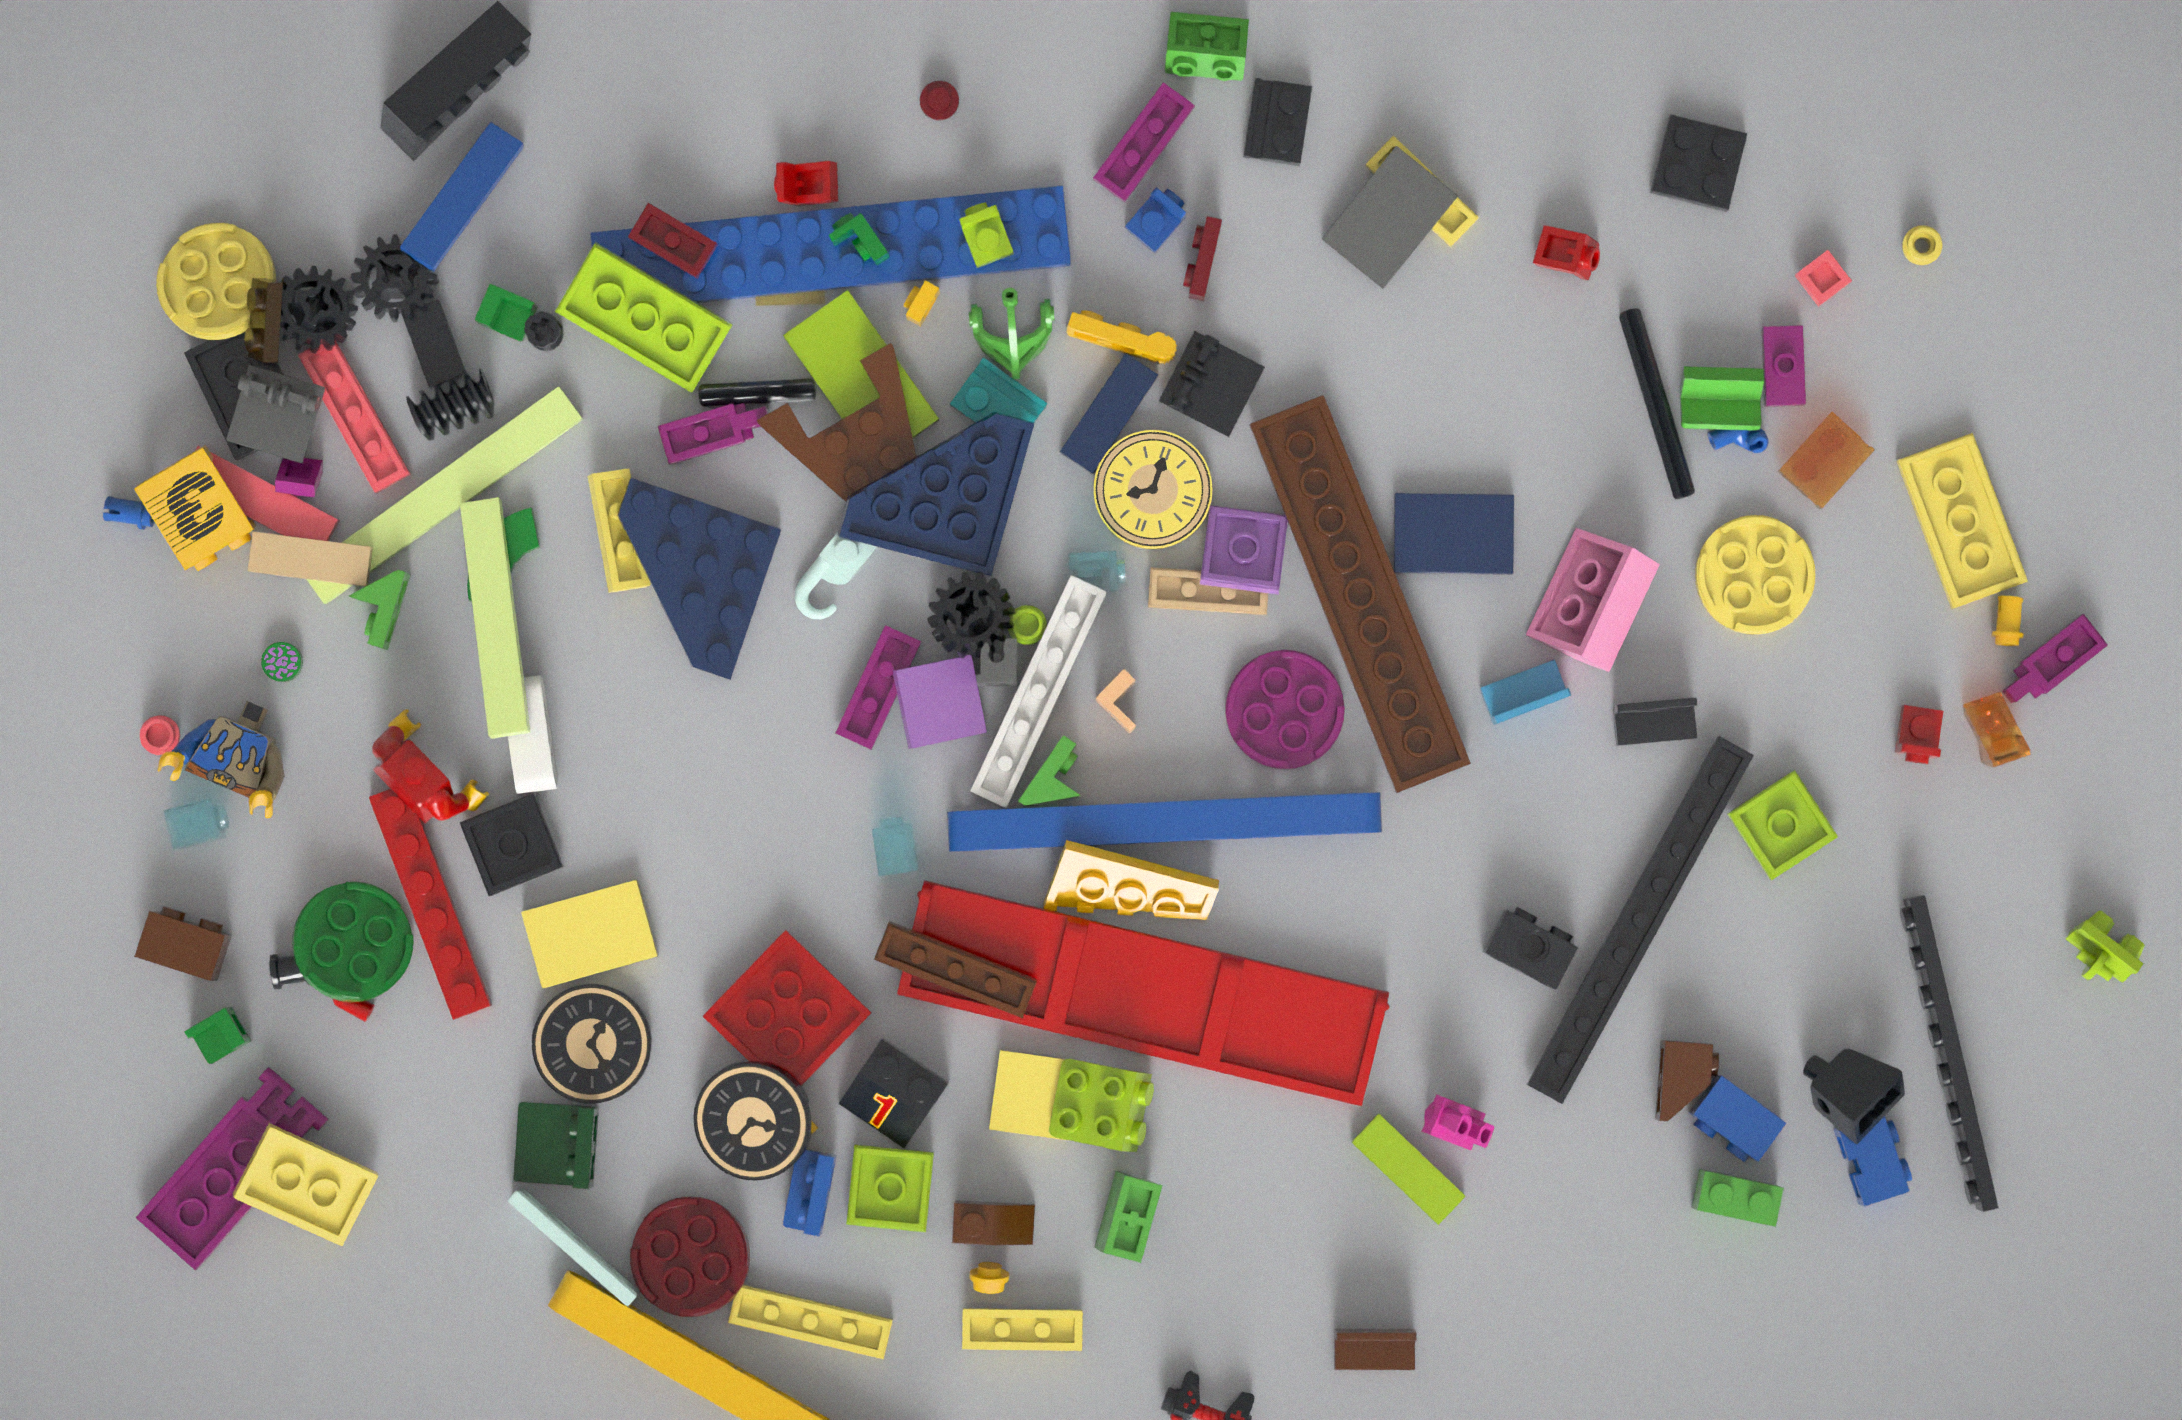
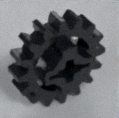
M393 234L390 244H385L384 240L378 237V248L375 250L365 245L363 249L367 255L366 259L355 258L354 260L355 265L361 271L351 274L352 281L361 284L354 288L353 292L356 298H364L361 303L364 310L368 311L375 306L374 314L377 319L381 320L387 312L392 322L395 323L398 321L399 313H405L409 320L413 319L412 309L415 307L425 312L427 308L423 302L424 298L435 299L436 297L434 290L429 286L439 283L437 274L429 273L431 272L430 269L402 252L400 249L401 242L397 234ZM391 255H402L399 258H386ZM374 268L376 270V280L371 283L373 287L370 288L369 279ZM385 269L397 277L401 276L405 288L400 283H396L393 280L389 281ZM420 269L421 279L416 289L413 286L414 277L418 274L417 270ZM390 299H404L400 302H388Z
M311 266L308 275H305L300 268H297L293 273V280L286 275L281 280L283 285L280 328L286 330L282 340L285 342L292 337L296 339V350H300L305 343L310 345L311 353L316 354L320 344H323L327 351H331L335 346V340L343 343L348 337L346 331H352L356 324V321L350 317L355 316L358 306L348 303L355 294L353 291H343L342 287L346 281L344 278H340L336 282L331 279V269H328L322 276L318 275L316 266ZM304 287H314L313 289L307 291H303L300 289ZM331 296L334 298L337 304H334ZM317 298V315L315 314L312 321H310L311 305H313ZM291 315L294 316V318H295L297 324L294 322V320L292 319ZM320 328H324V329H327V330H328V331L319 332V333L313 332V331L318 330V329H320Z
M963 572L962 582L956 583L950 577L947 579L950 587L947 591L940 588L935 590L940 600L939 602H929V608L936 615L928 617L927 620L931 628H936L932 634L937 642L943 641L942 646L946 652L949 653L956 647L958 656L964 658L968 650H971L977 659L980 658V652L985 643L989 644L990 652L993 653L995 652L993 642L996 639L1005 642L1006 636L1003 633V629L1014 628V623L1007 616L1015 613V608L1011 602H1007L1011 597L1006 588L1000 589L1001 585L996 578H992L987 583V579L982 572L976 575L975 580H971L967 572ZM986 596L995 602L996 610H992L990 606H987ZM947 620L955 624L956 635L948 629Z

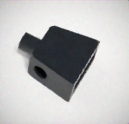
M1849 1048L1843 1049L1830 1063L1817 1055H1813L1806 1062L1803 1069V1075L1812 1080L1810 1089L1813 1105L1816 1110L1855 1144H1858L1905 1095L1901 1070Z

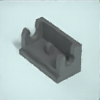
M1017 638L1005 639L1003 647L1004 658L1002 661L1001 654L997 652L994 653L992 662L990 660L992 653L990 652L989 644L985 643L980 652V675H976L978 686H1018Z

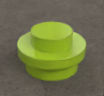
M1023 605L1016 608L1015 613L1009 616L1014 623V628L1008 629V632L1012 638H1017L1019 644L1032 645L1041 640L1047 627L1046 618L1041 610L1031 605Z

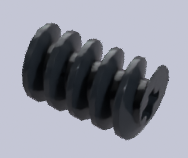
M481 368L479 369V381L477 382L468 373L464 374V387L460 388L453 379H450L448 393H445L438 384L434 385V398L432 399L423 390L419 391V404H415L409 396H406L413 420L419 432L428 441L434 440L435 427L443 435H448L450 432V421L457 429H464V416L473 424L479 423V410L489 419L494 417V398Z

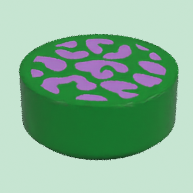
M276 642L268 646L263 652L261 665L264 673L272 680L288 682L300 674L303 667V657L294 645L286 642Z

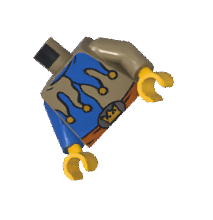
M246 701L237 722L224 716H219L217 719H208L186 734L172 752H166L161 755L157 771L160 772L162 767L166 765L173 766L175 769L171 774L170 780L176 781L181 775L183 765H186L185 771L248 797L249 813L251 815L255 807L259 805L266 806L265 818H271L273 815V800L276 799L285 777L281 750L275 745L276 738L260 732L268 709Z

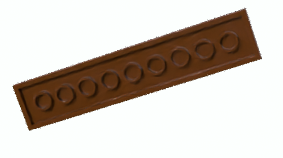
M1324 395L1249 424L1395 792H1401L1471 764Z

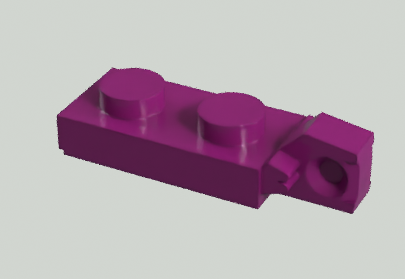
M732 403L659 425L658 430L668 464L673 465L746 443V440L755 438L752 429L760 427L756 420L768 414V409L764 406L747 411L744 403L738 405Z
M2081 614L2019 663L2020 665L2013 670L2018 678L2002 690V692L2011 704L2017 702L2029 692L2034 698L2039 697L2041 694H2047L2107 647L2108 644L2088 618Z

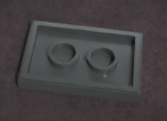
M1396 146L1323 236L1322 240L1384 289L1457 199L1458 195Z

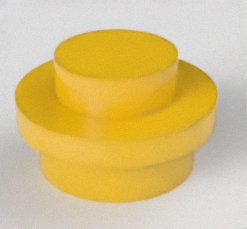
M981 1262L977 1268L970 1270L969 1279L973 1282V1289L977 1292L988 1294L1000 1293L1005 1290V1283L1009 1281V1272L1002 1269V1265L999 1263Z

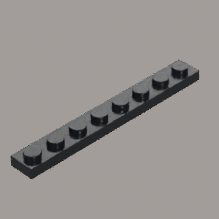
M1925 895L1903 899L1905 908H1900V918L1905 932L1911 931L1914 946L1909 947L1910 960L1914 971L1920 970L1923 985L1918 986L1921 1005L1924 1010L1929 1009L1932 1024L1927 1025V1031L1933 1049L1938 1048L1942 1062L1936 1065L1939 1082L1942 1088H1948L1951 1102L1946 1103L1947 1117L1951 1126H1957L1960 1141L1955 1142L1956 1155L1961 1166L1966 1165L1969 1180L1964 1181L1966 1197L1970 1205L1975 1204L1976 1210L1985 1212L1998 1209L1999 1206Z

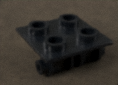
M1194 331L1159 402L1229 437L1265 367L1223 346L1216 338L1207 334L1204 336Z

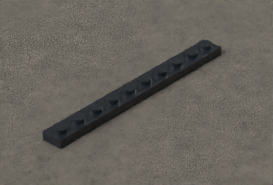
M1717 736L1526 1085L1563 1104L1754 756L1753 754Z

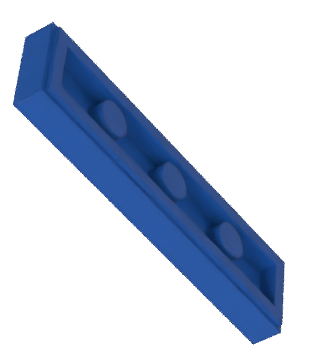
M490 122L401 244V251L434 272L524 148L523 142Z

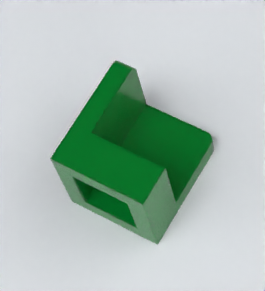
M489 284L474 320L481 326L522 342L526 336L524 332L525 322L531 315H535L538 306L533 301Z
M225 1007L184 1031L188 1039L193 1038L209 1064L217 1062L251 1042L250 1037L232 1007Z

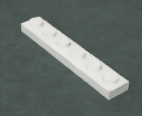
M1072 575L1070 576L970 792L1007 808L1107 591Z

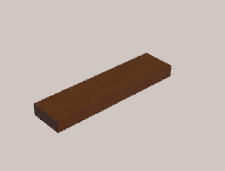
M891 921L888 922L874 958L876 961L1020 1018L1024 1016L1038 980Z

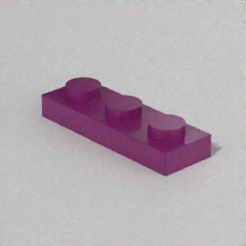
M1163 82L1097 171L1093 180L1125 203L1189 117L1195 105Z
M884 626L835 734L870 750L873 749L897 697L893 670L911 667L922 643L921 641L889 626Z

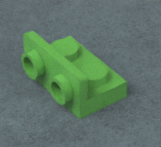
M1170 12L1165 73L1176 74L1181 77L1216 78L1221 81L1243 80L1249 19Z

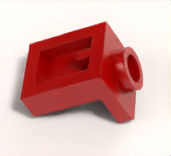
M1544 225L1533 263L1539 267L1574 274L1580 279L1589 280L1592 271L1599 264V242L1587 234Z
M1902 705L1895 752L1906 754L1905 761L1918 764H1929V758H1939L1941 749H1938L1944 711Z

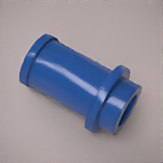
M108 496L105 500L103 509H109V512H103L104 521L135 524L138 529L142 530L146 527H153L155 522L142 501L119 499Z

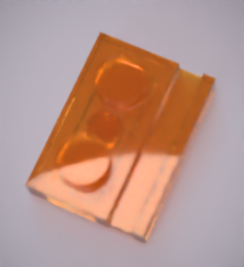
M1830 412L1777 472L1806 498H1809L1820 510L1875 449L1866 444L1834 412Z

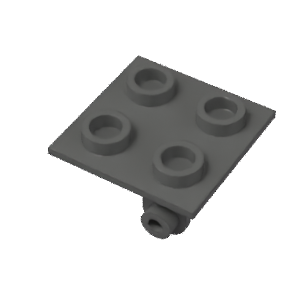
M249 365L246 375L242 374L239 380L238 389L241 392L226 441L303 464L326 387Z

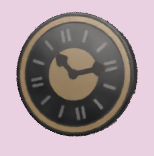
M600 984L579 985L559 993L547 1003L539 1014L532 1034L533 1059L540 1076L546 1084L562 1097L585 1104L607 1102L631 1090L645 1073L652 1049L650 1025L640 1006L624 992Z
M740 1062L728 1065L706 1082L696 1100L694 1129L698 1143L707 1158L726 1174L751 1181L776 1177L792 1167L808 1147L812 1135L809 1099L798 1081L787 1071L768 1062Z

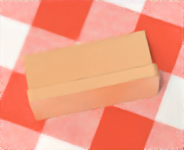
M1123 669L1096 697V702L1130 734L1136 728V725L1115 705L1135 684V679Z

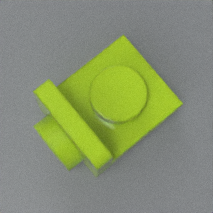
M984 202L964 210L966 216L960 218L959 222L977 268L1014 254L996 205L988 207L987 203Z

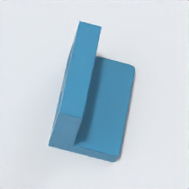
M1555 659L1479 688L1493 725L1571 696L1570 689H1566Z

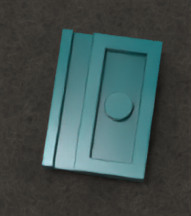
M984 357L950 402V406L974 423L993 412L1035 423L1048 405V403L1012 379Z

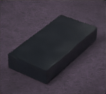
M439 299L425 304L427 308L425 312L418 308L412 309L413 319L411 320L406 317L405 313H401L429 388H434V385L447 383L450 379L455 380L463 377L467 373Z

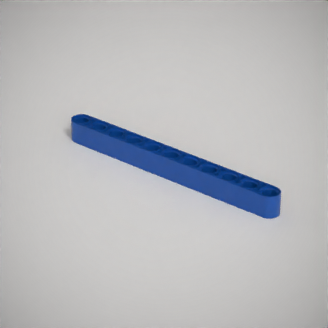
M1380 792L947 812L949 852L1064 847L1066 840L1094 846L1382 832Z

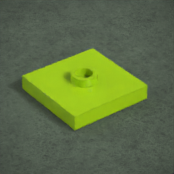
M1795 770L1727 813L1770 880L1775 879L1838 838V835Z
M855 1144L846 1225L926 1232L934 1152Z

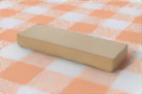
M253 532L247 571L366 587L369 581L373 547Z
M1150 568L1148 608L1267 615L1268 593L1201 585L1200 570Z

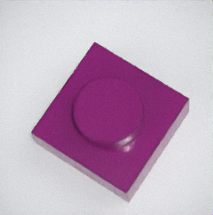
M282 458L275 478V492L315 497L323 474V460L304 458L302 464Z

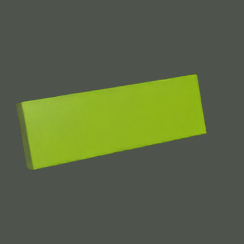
M1379 1113L1351 1141L1438 1225L1466 1197Z

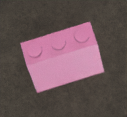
M1576 528L1526 635L1576 660L1609 672L1660 564L1633 547Z

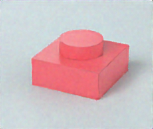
M1829 250L1825 251L1794 275L1818 307L1852 281Z

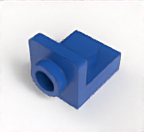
M1156 187L1151 192L1149 199L1125 225V229L1152 252L1156 253L1186 218V212L1182 209L1185 203L1170 189L1167 188L1163 193Z

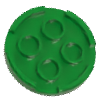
M363 882L337 884L314 895L299 913L292 934L294 959L305 980L320 993L345 1002L370 1000L388 991L400 980L407 970L413 953V934L400 903L383 889Z

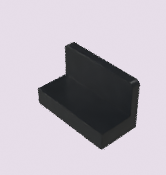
M1697 697L1613 706L1616 746L1696 739L1694 706H1697Z

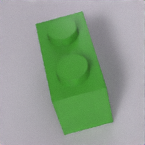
M1699 1169L1691 1208L1776 1227L1784 1188L1774 1184Z

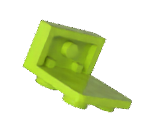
M1065 1059L1061 1064L1049 1126L1051 1136L1118 1151L1137 1152L1138 1145H1142L1146 1135V1123L1143 1122L1146 1106L1150 1105L1154 1094V1085L1151 1083L1152 1074L1075 1059Z

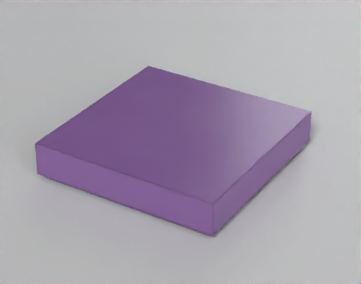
M1210 505L1200 584L1279 595L1288 524L1286 515Z
M972 655L893 670L908 749L987 733Z

